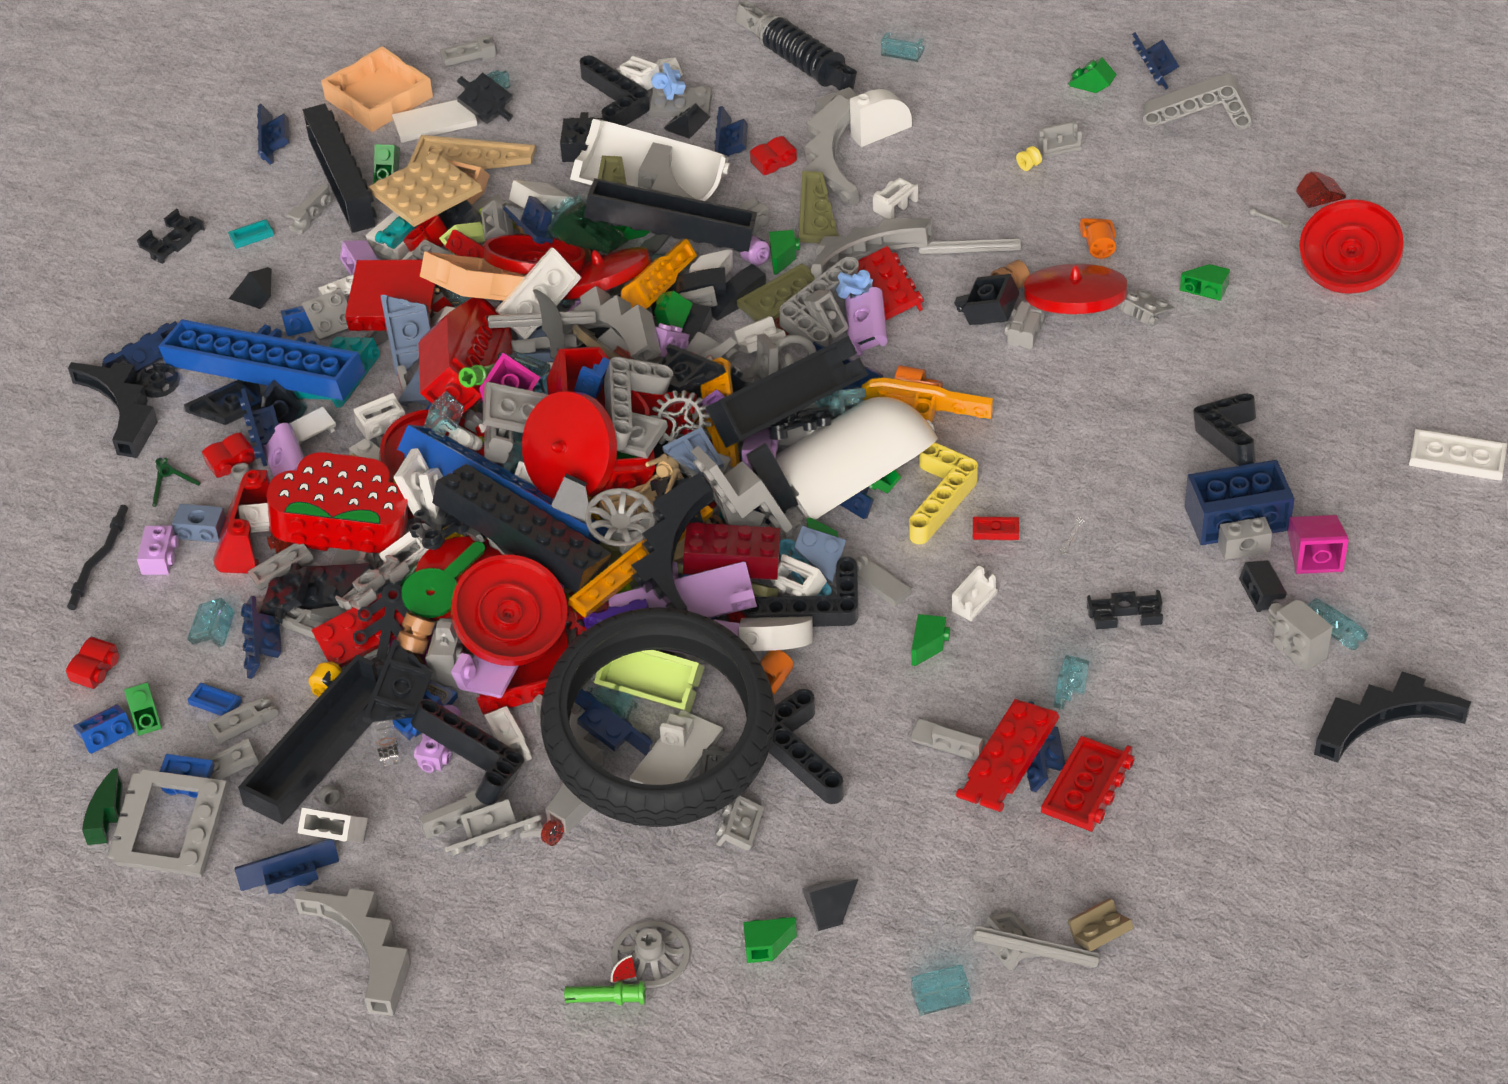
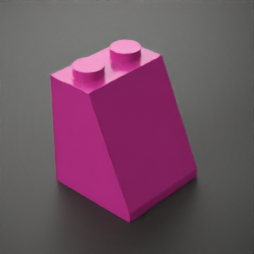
M502 353L479 388L483 404L484 386L487 382L532 391L541 377Z
M1337 515L1290 517L1288 537L1296 574L1343 572L1349 539Z

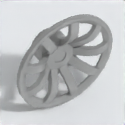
M623 488L610 489L596 495L590 501L586 509L585 521L590 533L599 541L612 546H630L643 540L642 533L655 525V518L652 514L654 508L645 496L636 491ZM620 494L619 510H616L608 496ZM626 495L638 499L630 506L628 511H625ZM600 500H603L607 505L610 514H608L603 509L594 506ZM642 504L648 509V512H642L633 516L634 512ZM591 513L598 514L605 520H598L592 523ZM642 519H650L647 529L635 523ZM607 527L608 531L605 537H603L595 529ZM637 530L641 535L630 540L629 532ZM622 536H623V538H624V541H614V540H610L611 537H612L613 539H615V540H621Z
M659 921L641 922L631 926L619 935L612 949L613 967L619 961L618 952L625 954L634 953L632 955L634 964L640 960L636 972L637 982L629 984H639L640 981H644L641 978L647 963L651 964L655 981H645L646 988H656L673 982L685 971L690 958L689 944L683 933L676 927ZM651 927V928H649V929H644V930L640 931L639 933H637V931H636V930H639V929H642V928ZM658 927L666 929L672 933L668 937L662 939V936L658 931ZM628 935H631L636 942L633 946L621 945ZM678 937L683 948L674 949L667 945ZM665 954L671 956L683 955V959L680 965L677 966ZM659 960L667 969L673 972L662 979L657 964Z

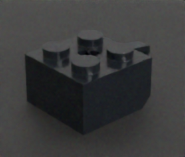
M581 112L580 118H563L560 139L562 162H575L581 151L587 150L589 145H586V140L593 119L603 120V118H588L589 112Z
M1011 274L977 277L970 293L956 297L954 304L958 312L964 313L969 325L1002 323L1009 320L1020 293Z

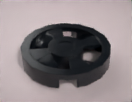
M166 363L152 364V369L146 371V368H144L137 374L136 384L144 386L146 396L150 398H159L172 393L179 386L180 382L178 372L175 371L172 365ZM165 372H169L173 376L166 378ZM166 384H169V389L166 390V391H163L162 388H163Z

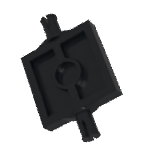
M483 72L472 82L467 81L463 76L458 78L457 83L464 87L465 90L457 97V102L483 122L488 124L499 115L508 122L512 119L513 114L509 113L505 107L512 100L513 95Z
M296 562L291 564L290 570L286 575L270 580L265 598L263 599L260 613L274 616L273 623L277 625L283 623L284 616L288 611L303 604L313 573L308 567L300 569V564Z

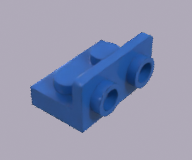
M303 306L281 310L287 336L314 330Z
M603 357L600 364L595 363L592 369L583 366L573 391L585 393L596 399L602 389L610 360Z
M118 704L73 725L77 735L83 740L90 754L134 732L125 711Z
M166 754L159 772L210 778L215 765L213 760ZM161 787L162 791L170 795L184 794L192 798H197L198 792Z

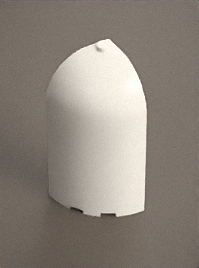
M593 119L586 140V145L589 146L586 151L582 150L575 159L570 179L592 185L594 178L598 179L602 155L622 156L627 185L639 187V168L652 143L655 142L672 146L670 170L678 185L693 198L706 201L718 188L723 175L728 174L730 163H728V156L709 149L608 121Z
M874 397L864 400L831 421V425L820 427L776 455L775 459L798 502L797 507L807 521V518H819L930 447L938 437L934 432L935 429L929 420H925L909 404L895 398Z

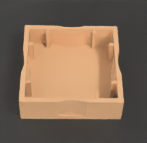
M383 46L362 57L356 63L321 80L325 99L371 132L393 121L392 114L412 110L433 97L430 78L414 67L405 64L398 56Z
M425 251L420 277L461 296L503 301L526 276V274L514 273L494 267L487 263L484 258Z

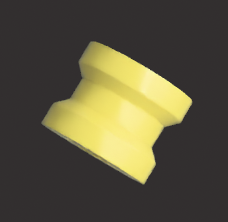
M1034 146L1028 147L1026 151H1021L1016 156L1018 165L1024 171H1028L1033 166H1037L1042 162L1041 154Z

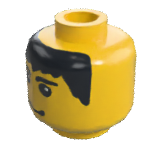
M333 662L318 664L308 679L313 694L319 697L342 672L341 667Z

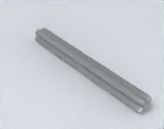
M1020 238L930 242L928 247H918L919 254L1020 251L1022 242Z
M594 310L559 312L562 325L596 323V312ZM541 313L489 315L488 326L489 328L542 326Z
M978 925L974 927L972 932V939L980 943L1096 968L1099 963V954L1093 951L1090 952L1080 948Z

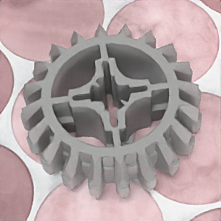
M683 390L681 397H678L677 391H673V399H670V396L665 394L666 403L660 399L657 401L662 407L660 409L653 407L652 410L658 413V415H651L650 417L659 419L665 417L673 423L671 435L668 436L664 432L663 437L659 440L661 445L666 440L668 443L676 440L677 436L684 429L694 431L701 427L703 429L704 426L711 427V422H705V419L710 418L709 414H703L707 405L699 406L703 401L702 398H698L694 402L695 394L691 393L689 398H686V391ZM676 403H685L678 413L666 411ZM691 406L699 414V425L694 424L688 418ZM680 415H684V420L689 425L685 424L677 429L678 423L674 418L678 416L680 418ZM703 429L705 434L708 436L709 432Z

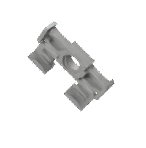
M576 334L563 335L566 348H576L579 345V339ZM548 336L511 341L513 353L516 352V354L536 352V350L550 349V340Z
M386 555L387 561L377 570L368 569L352 582L354 588L342 598L337 595L335 596L341 608L345 607L347 611L352 609V607L356 609L367 607L377 599L375 591L383 586L387 579H390L395 584L410 571L406 562L400 564L397 558Z

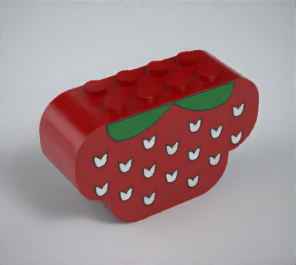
M325 452L312 453L299 462L297 471L281 472L269 484L267 491L269 527L271 533L279 540L295 544L340 548L342 550L381 553L408 533V501L404 498L398 485L390 482L388 468L379 460Z

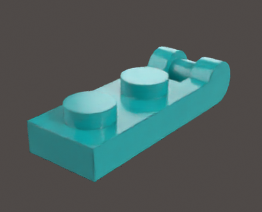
M398 216L383 231L376 233L375 241L380 244L385 243L388 247L395 249L417 226L413 227L402 217Z

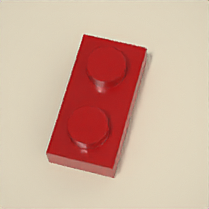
M973 517V540H1019V517Z

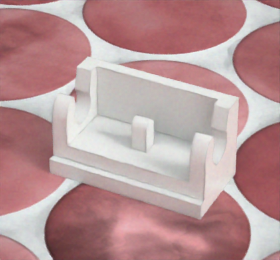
M324 407L289 423L293 427L299 445L327 429L332 433L335 431L334 427H336L335 421Z
M978 565L952 594V612L972 621L998 593L995 576L992 574L989 580L986 579L984 568Z

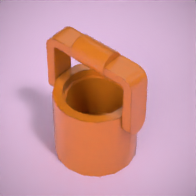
M1082 218L1080 220L1079 229L1082 237L1086 238L1090 254L1098 259L1111 256L1116 250V232L1113 222L1108 219Z
M899 365L895 374V379L943 388V381L926 378L925 369Z
M781 650L767 651L760 661L770 682L773 695L783 684L794 666L792 659Z

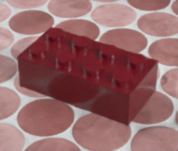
M699 522L689 523L686 527L683 574L694 575L746 562L750 578L777 580L781 528L705 524Z

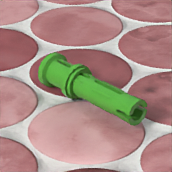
M495 364L484 367L482 365H474L471 368H463L459 373L460 383L467 388L483 384Z
M619 981L615 985L565 986L564 998H566L565 1003L615 1002V1004L623 1005L624 1002H639L640 1005H645L646 985L645 981H640L639 984H623L622 981Z

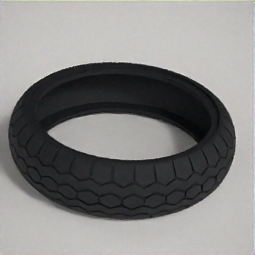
M664 607L641 608L622 612L600 621L579 635L565 649L555 663L545 685L540 711V725L544 747L550 763L565 786L583 803L597 812L624 823L647 827H667L694 822L716 813L733 802L749 787L763 767L772 745L775 730V703L772 688L763 666L748 645L735 633L715 620L691 611ZM645 650L678 651L690 654L711 664L731 682L744 705L747 721L740 739L732 751L719 764L706 773L673 784L648 785L635 783L617 777L594 763L585 754L573 735L569 724L574 702L586 682L602 667L622 656Z

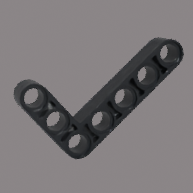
M588 55L580 59L581 78L615 100L602 109L601 113L604 121L626 126L649 111V96L645 88L594 56Z
M1248 393L1239 394L1194 408L1195 431L1238 466L1256 462L1254 439L1237 426L1256 419L1254 395Z
M848 556L842 557L837 561L836 596L755 597L757 607L742 610V613L746 618L813 616V627L851 626L858 621L857 562L854 558Z
M799 689L775 705V730L769 753L824 802L837 804L844 797L842 775L793 733L815 715V697L813 692L809 689Z
M421 700L411 720V724L415 729L486 771L475 793L476 798L483 804L493 805L515 781L525 761L522 754L432 700Z

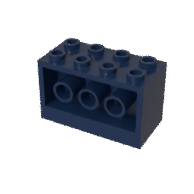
M1271 460L1188 474L1184 507L1200 545L1218 543L1220 524L1265 517L1272 533L1288 531L1289 519L1292 517L1295 498L1278 461Z

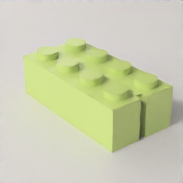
M645 650L622 656L608 663L597 671L594 683L607 689L623 692L690 713L697 693L693 690V687L699 686L704 666L697 662L656 650Z

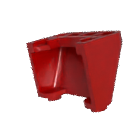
M250 470L243 475L228 508L213 557L215 568L219 572L249 574V570L259 565V560L255 559L250 540V523L244 519H235V515L240 505L267 503V491L270 484L267 470Z

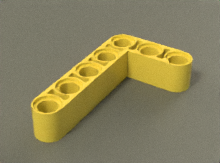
M936 442L919 454V466L921 469L943 478V480L909 519V539L915 544L926 543L978 482V463L974 459Z

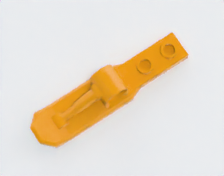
M688 239L681 240L666 255L656 258L638 276L634 277V280L622 288L621 298L631 303V308L638 304L647 309L662 293L675 283L678 273L697 256Z
M721 357L712 360L723 365L726 372L700 385L702 399L716 389L725 397L733 393L730 375L731 363ZM708 418L706 422H711V427H706L712 437L713 447L717 453L731 457V467L734 468L740 463L738 444L735 443L726 448L711 418Z
M891 378L870 379L861 387V399L890 397L901 400L917 410L925 420H929L931 423L936 411H947L991 419L993 414V398L952 392L939 386Z

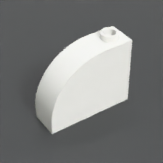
M876 89L850 98L851 138L860 147L912 127L909 108L891 91Z
M813 616L741 618L739 638L752 651L784 650L807 646L813 642Z

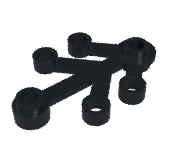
M825 410L814 411L811 416L795 417L794 413L782 419V422L780 420L768 426L771 428L769 429L770 439L788 438L787 431L803 426L804 431L816 430L817 426L831 425V414H827Z
M439 508L436 519L429 515L427 510L421 509L414 513L416 523L409 527L411 537L422 538L424 548L436 550L442 546L445 538L455 532L458 534L465 533L469 530V526L452 515L447 516L448 513ZM425 523V524H427L428 526H430L432 529H430V530H425V529L423 528L422 524ZM451 523H453V525H451L450 527H448V528L442 530V529L445 528L446 526H448V525H450Z
M397 584L385 586L379 600L368 607H361L358 610V618L362 622H368L373 614L386 607L382 618L366 629L356 631L353 635V640L357 645H364L370 637L381 630L377 656L371 660L375 664L378 661L385 662L391 631L396 638L399 631H402L394 619L395 609L399 611L403 618L406 612H410L402 600V587ZM395 591L398 594L397 597L390 599L388 597L390 592ZM367 610L370 613L369 617L362 618L361 612ZM364 634L365 639L359 642L356 640V636Z

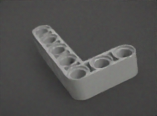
M1229 73L1147 101L1143 107V121L1148 126H1157L1223 103L1234 126L1238 129L1248 128L1251 125L1252 117L1251 107L1236 77Z
M854 257L841 259L783 303L779 310L780 327L790 335H800L824 347L829 346V331L811 317L803 301L817 290L831 291L835 299L838 296L836 288L840 284L837 276L840 272L852 276L853 274H858V260Z
M614 357L610 360L604 377L605 410L609 414L615 429L617 450L621 451L627 447L633 429L631 390L657 395L665 394L673 376V371L668 366L621 357Z

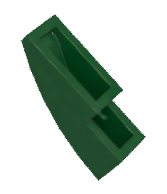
M118 768L112 769L103 779L89 802L82 827L87 845L108 843L109 823L118 822L123 787Z

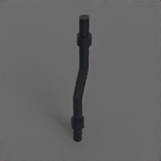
M120 505L116 516L112 518L110 523L111 529L105 544L84 563L77 582L72 586V595L67 605L68 609L75 610L77 608L80 598L86 592V583L92 568L112 551L117 536L125 525L124 519L128 511L126 505Z

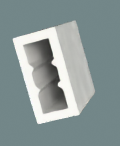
M513 180L509 200L525 208L529 196L536 197L552 212V216H564L573 199L570 195L548 183Z
M395 212L391 213L366 234L367 242L374 250V253L388 260H402L410 252L404 242L395 249H392L385 243L380 244L375 241L376 233L383 231L399 216Z
M302 808L298 833L363 843L368 818Z

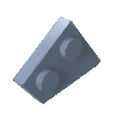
M702 427L663 446L665 454L694 472L700 473L702 477H705V475L693 463L696 458L691 453L697 446L717 464L719 469L724 467L723 461Z
M802 526L794 550L801 557L807 559L811 566L818 568L826 580L832 583L836 573V563L842 556L846 540Z

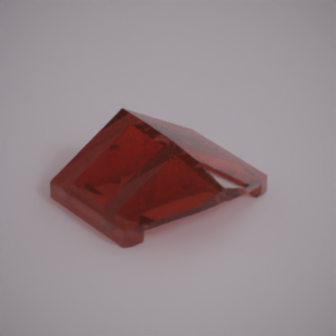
M1309 172L1306 174L1296 188V193L1308 208L1346 198V194L1333 178L1319 172Z

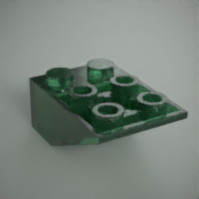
M582 201L563 211L551 229L566 244L607 254L628 242L623 233L613 228L608 222H594L589 218H584L586 203Z

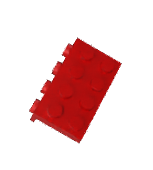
M886 246L858 260L859 271H868L870 278L873 279L872 287L880 288L883 292L885 320L914 306L917 307L919 312L923 310L921 303L924 300L919 291H914L916 287L911 277L906 278L908 273L903 264L899 266L901 262L896 252L892 253L889 247Z
M1081 736L1041 806V813L1093 832L1096 824L1102 823L1106 806H1111L1113 803L1116 788H1121L1125 779L1124 773L1126 769L1130 770L1135 760V756L1132 755L1133 747L1127 745L1125 750L1122 751Z

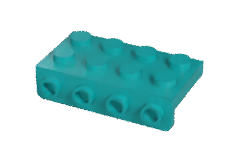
M335 337L329 345L332 348L358 352L365 370V374L344 400L294 391L297 399L332 400L336 408H342L380 357V350L374 338Z

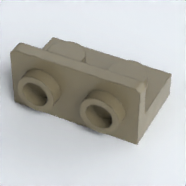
M1110 898L1068 920L1074 943L1090 952L1134 929L1131 919L1117 913L1115 903Z

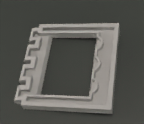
M141 770L140 774L133 773L127 790L134 794H126L120 812L127 817H119L113 835L120 840H112L107 857L114 860L115 864L120 866L203 877L229 787L228 782L225 780L150 770ZM151 786L198 792L179 858L132 852Z

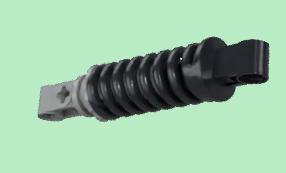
M742 0L738 2L735 21L755 33L761 39V45L764 48L772 50L808 76L813 77L821 86L833 85L839 91L848 87L852 90L854 89L857 71L845 64V57L841 53L834 52L833 49L819 42L818 39L813 38L808 33L806 34L804 30L793 25L784 16L768 14L750 1Z

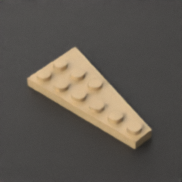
M421 135L408 166L435 152L446 160L478 166L482 169L532 164L536 154V145Z

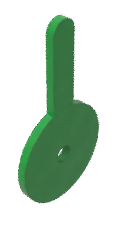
M474 542L444 571L427 568L411 574L402 587V600L406 608L413 614L425 618H435L450 612L453 593L457 585L456 579L484 554L485 545L482 542ZM430 590L435 592L433 595L426 594Z

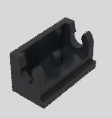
M1269 560L1245 562L1239 580L1257 612L1269 610L1271 603H1276L1272 602L1273 600L1286 597L1287 592Z

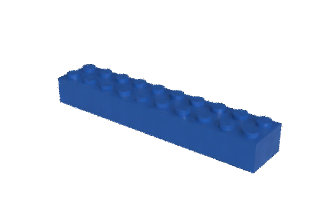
M183 319L180 320L158 346L165 363L176 368L269 386L272 380H275L284 389L338 400H344L365 374L358 352Z
M407 426L397 449L404 453L405 458L411 449L418 448L428 468H438L443 477L449 473L452 474L454 470L467 464L501 486L509 489L514 494L527 500L540 510L545 511L553 518L563 522L571 529L581 533L598 545L601 543L590 533L585 522L551 507L554 499L541 493L532 483L489 461L484 456L459 444L432 427ZM598 527L595 530L605 537L608 528Z

